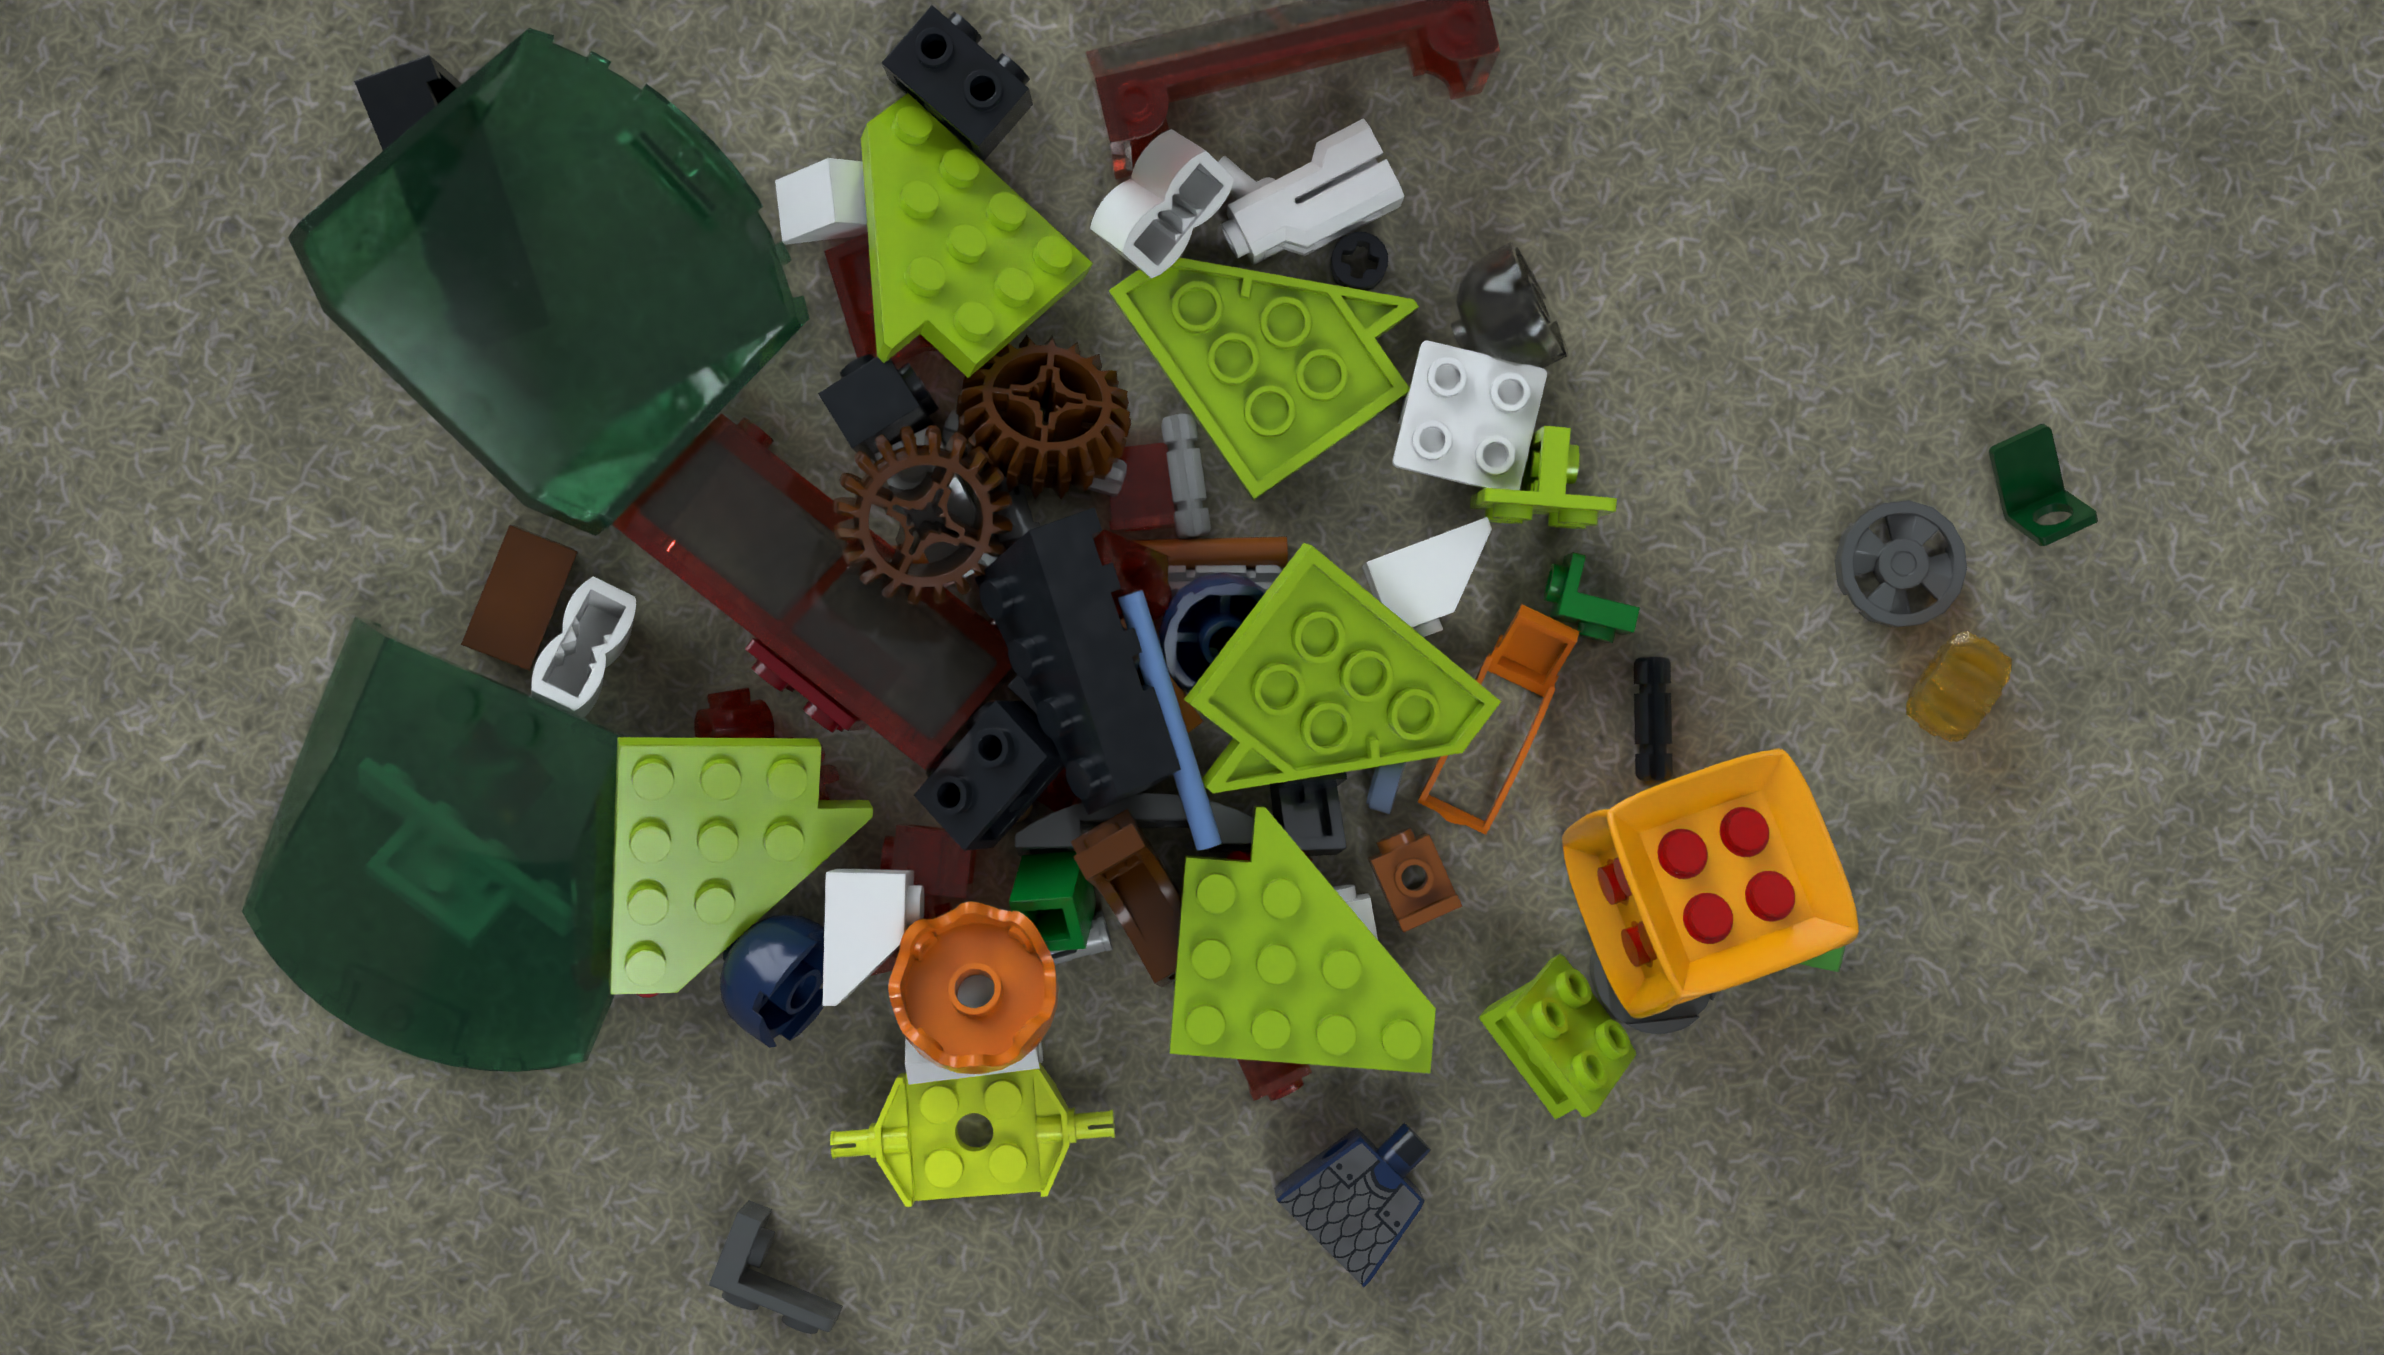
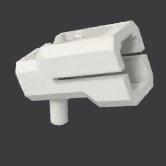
M1364 118L1318 141L1310 163L1277 180L1266 177L1256 182L1226 156H1223L1218 161L1234 177L1230 193L1238 200L1228 204L1227 216L1229 220L1220 225L1237 259L1247 254L1251 263L1255 265L1283 250L1306 256L1401 206L1404 199L1401 186L1387 159L1380 163L1377 162L1376 158L1382 156L1383 151Z

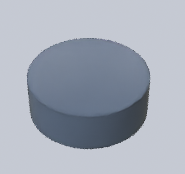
M1406 762L1376 767L1366 804L1369 805L1368 808L1386 814L1391 813Z

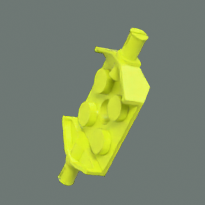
M1040 1062V1069L910 1085L908 1084L905 1072L900 1073L895 1079L877 1123H871L869 1129L831 1131L830 1145H834L831 1148V1156L833 1159L864 1155L876 1158V1161L905 1207H912L915 1201L1028 1192H1041V1197H1045L1050 1192L1070 1143H1077L1078 1139L1115 1138L1114 1112L1110 1110L1076 1113L1075 1108H1068L1055 1082ZM971 1113L985 1116L993 1127V1138L991 1141L981 1147H971L965 1144L960 1139L957 1131L958 1121L963 1116Z

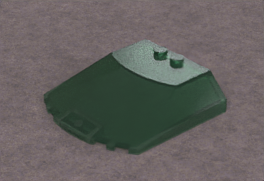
M528 28L306 215L295 226L288 239L323 312L524 506L597 536L607 529L810 318L804 295L793 298L782 266L788 264L791 261V257L783 241L777 244L774 243L769 229L758 213L764 206L738 169L715 142L685 113L654 88L645 84L640 89L624 77L608 69L611 63L608 59L593 51L585 57L553 43L554 35Z
M355 617L294 767L242 913L257 939L272 959L302 991L326 1011L355 1030L387 1046L422 1059L449 1066L482 1071L523 1072L545 1070L587 1061L615 994H610L609 971L617 737L627 736L399 640L382 630L379 623Z

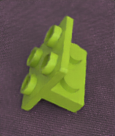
M1543 426L1533 432L1521 490L1484 488L1471 495L1470 509L1485 510V518L1488 517L1489 522L1523 524V520H1532L1533 514L1549 515V527L1586 529V526H1597L1599 517L1616 512L1617 498L1565 494L1566 484H1575L1577 479L1580 456L1579 446L1570 444L1571 428Z
M1558 954L1551 958L1533 980L1489 1005L1478 1017L1555 1120L1575 1109L1584 1118L1596 1113L1636 1056V1050L1631 1045L1625 1029L1610 1017L1592 993L1585 976L1577 969H1574L1563 954Z

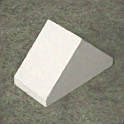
M827 158L775 180L782 243L784 245L868 235L862 161Z

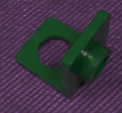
M2039 424L1997 443L1989 449L2004 518L2036 544L2047 546L2098 522L2097 512L2065 490L2053 433L2050 427L2045 424ZM2052 512H2068L2072 514L2068 519L2057 524L2041 525L2036 523L2040 517Z

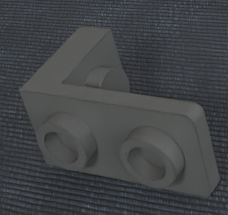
M748 1200L736 1214L709 1286L722 1290V1298L734 1306L747 1310H757L759 1306L782 1314L783 1323L800 1332L816 1334L819 1329L830 1332L838 1320L842 1305L749 1269L750 1265L761 1268L772 1244L775 1231L765 1228L772 1209Z

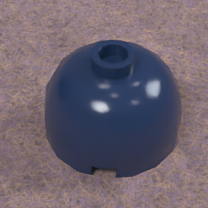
M1224 572L1201 576L1179 589L1165 608L1159 630L1161 649L1169 673L1187 693L1194 687L1267 590L1249 578Z
M774 915L752 925L724 950V963L720 976V992L727 1013L742 1029L769 1048L777 1047L774 1038L778 1035H782L789 1041L800 1035L824 1008L822 1006L823 988L819 989L823 983L824 927L803 916Z

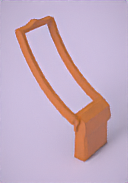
M1521 604L1505 634L1499 635L1494 650L1482 662L1475 679L1481 685L1487 671L1543 697L1522 747L1485 821L1429 795L1448 755L1438 758L1419 795L1417 803L1438 812L1448 822L1466 825L1485 835L1487 834L1537 734L1555 692V683L1559 677L1557 674L1577 643L1580 631Z

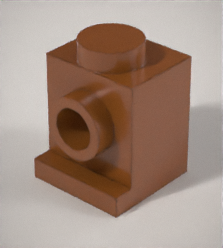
M1409 827L1376 842L1380 853L1367 859L1395 922L1403 933L1462 907L1430 834L1423 833L1415 837L1412 828ZM1411 865L1420 866L1425 873L1424 883L1416 889H1408L1402 882L1403 871Z

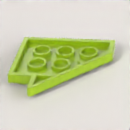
M909 93L866 124L861 136L877 357L883 363L887 362L921 334L969 378L1081 282L1088 274L1093 263Z
M1181 257L1170 268L1154 278H1150L1138 269L1109 290L1110 297L1253 501L1395 404L1409 392L1410 387L1376 339L1418 310L1419 306L1414 299Z
M1303 543L1184 698V701L1232 737V740L1202 778L1204 787L1212 793L1463 753L1502 702L1315 547Z
M617 737L609 971L611 995L678 993L873 818V807L869 800H818L821 744L818 738Z
M1254 805L1250 860L1185 855L1169 1043L1170 1054L1431 1073L1436 1008L1264 806Z

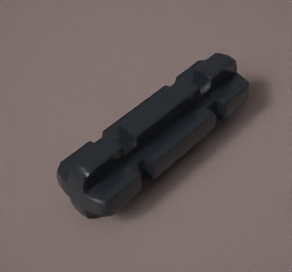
M1640 657L1634 662V684H1639V693L1634 694L1635 744H1640V754H1635V774L1638 779L1643 781H1664L1670 779L1673 774L1672 753H1667V744H1672L1671 693H1666V684L1671 683V662L1665 657Z

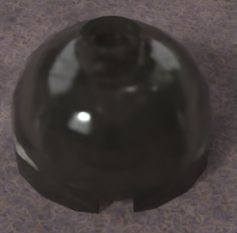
M1513 242L1492 251L1469 268L1460 281L1456 295L1460 319L1451 323L1453 334L1461 349L1486 354L1493 359L1514 366L1528 364L1540 368H1546L1569 356L1558 322L1555 321L1549 326L1547 325L1552 321L1543 301L1546 297L1518 247L1514 249Z

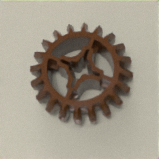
M1026 334L1022 342L1019 343L1018 349L1008 343L969 378L964 377L962 394L958 396L956 414L959 421L957 431L963 434L967 440V453L977 447H982L987 452L988 458L983 470L998 467L1002 474L1007 477L1006 484L1009 493L1019 484L1030 486L1034 499L1042 493L1043 488H1052L1059 498L1062 499L1069 491L1070 484L1085 493L1088 487L1092 485L1094 478L1105 480L1107 474L1111 472L1113 463H1117L1118 459L1122 457L1127 441L1125 438L1128 437L1131 426L1130 412L1127 410L1129 404L1127 398L1128 391L1118 388L1117 371H1101L1100 354L1084 358L1080 356L1078 342L1069 349L1057 347L1053 335L1044 345H1035ZM1041 407L1045 409L1044 421L1047 422V426L1042 423L1043 411H1040Z
M906 426L900 429V437L903 443L902 448L893 451L885 435H880L875 438V442L883 456L882 458L874 462L863 451H858L855 454V462L866 473L863 479L852 473H842L839 479L841 486L856 495L855 498H835L833 500L834 512L842 516L853 517V519L842 521L835 525L834 533L838 540L857 539L848 545L842 554L847 564H855L868 559L859 572V578L864 584L867 585L874 582L884 573L885 575L881 583V593L884 597L892 598L897 593L901 583L906 584V599L909 604L917 605L919 603L922 587H930L935 603L939 604L946 600L944 584L953 581L957 590L962 595L969 593L971 590L970 585L964 574L972 569L978 576H985L984 570L988 566L981 559L982 555L986 553L993 557H999L1006 551L1003 544L997 539L992 538L991 534L1009 533L1012 531L1013 523L1009 518L993 513L1011 506L1012 498L1008 492H989L1004 480V475L998 467L988 468L978 473L988 458L987 452L982 447L971 450L962 458L967 441L963 434L954 433L950 437L945 449L940 448L941 431L937 426H928L925 432L924 445L916 444V437L912 428ZM920 465L935 466L933 472L927 471L922 482L912 489L903 490L891 485L888 488L882 486L889 478L904 469ZM955 473L966 480L972 488L976 506L973 527L963 523L959 516L947 509L948 499L952 492L949 484ZM934 498L935 503L931 507L937 518L940 517L943 523L937 520L934 523L924 520L919 528H915L912 532L911 528L915 524L910 514H906L903 508L908 510L914 508L922 511L928 502L932 503ZM872 504L883 508L886 515L900 522L899 531L895 539L897 547L893 556L884 552L870 535L869 513ZM946 542L958 546L959 543L962 544L954 553L939 561L926 564L912 563L914 559L919 560L924 550L933 543Z

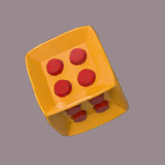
M1781 748L1740 756L1653 786L1624 799L1610 809L1597 810L1585 815L1569 826L1562 835L1563 853L1569 880L1597 956L1617 998L1633 1018L1639 1019L1659 1014L1675 1005L1707 994L1726 990L1800 964L1852 943L1859 934L1857 911L1852 892L1821 812L1801 771L1789 754Z

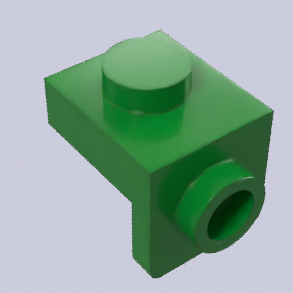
M1572 552L1564 556L1562 565L1552 564L1544 590V601L1553 603L1550 612L1551 618L1578 624L1577 630L1580 631V637L1604 643H1613L1615 634L1626 635L1634 633L1640 607L1577 592L1586 555Z

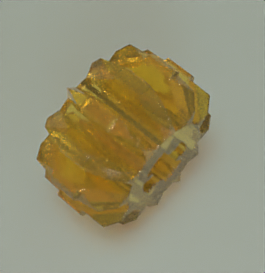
M1969 631L1951 635L1945 645L1939 647L1934 657L1928 661L1922 674L1916 679L1915 686L1908 694L1906 715L1918 722L1920 728L1934 737L1938 735L1949 742H1958L1967 738L1972 730L1978 728L1982 719L1991 712L1992 706L2002 695L2003 687L2010 680L2012 658L2001 652L1998 645L1983 636L1979 638Z

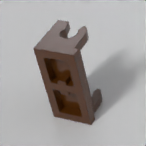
M509 525L461 645L530 671L578 551L518 526Z

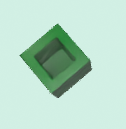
M1076 851L1022 855L1010 896L1011 912L1018 911L1034 923L1049 951L1086 949L1097 900L1093 885L1085 879L1074 859V856L1077 855Z

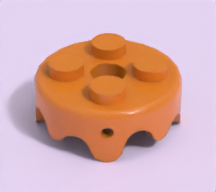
M964 902L940 917L930 920L922 918L908 927L900 942L899 953L889 979L888 992L894 1015L902 1033L921 1056L938 1067L956 1073L984 1074L1002 1070L1022 1060L1039 1045L1049 1030L1057 1010L1059 984L1051 953L1040 932L1028 917L1018 911H1006L979 902ZM973 975L985 976L994 983L992 998L988 1003L978 1008L964 1006L959 1002L957 996L961 983Z

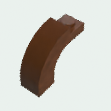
M1126 809L1070 842L1077 853L1074 859L1085 879L1095 886L1105 898L1128 935L1153 982L1162 988L1175 980L1182 895L1130 811Z

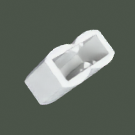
M1170 129L1156 137L1144 149L1133 168L1131 179L1119 184L1103 199L1094 214L1090 229L1118 254L1150 278H1154L1170 268L1181 256L1190 240L1193 228L1206 222L1219 210L1230 193L1234 177L1206 150Z
M594 576L585 581L575 591L564 613L562 634L555 637L544 648L535 664L531 685L532 706L572 725L581 721L591 711L602 689L605 668L621 655L629 641L636 609L635 596Z

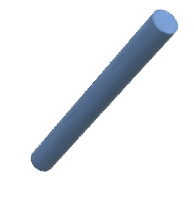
M1140 590L1118 597L1126 627L1127 629L1135 628L1142 649V653H1139V668L1144 684L1155 689L1181 768L1173 776L1196 849L1204 850L1222 843L1144 592Z

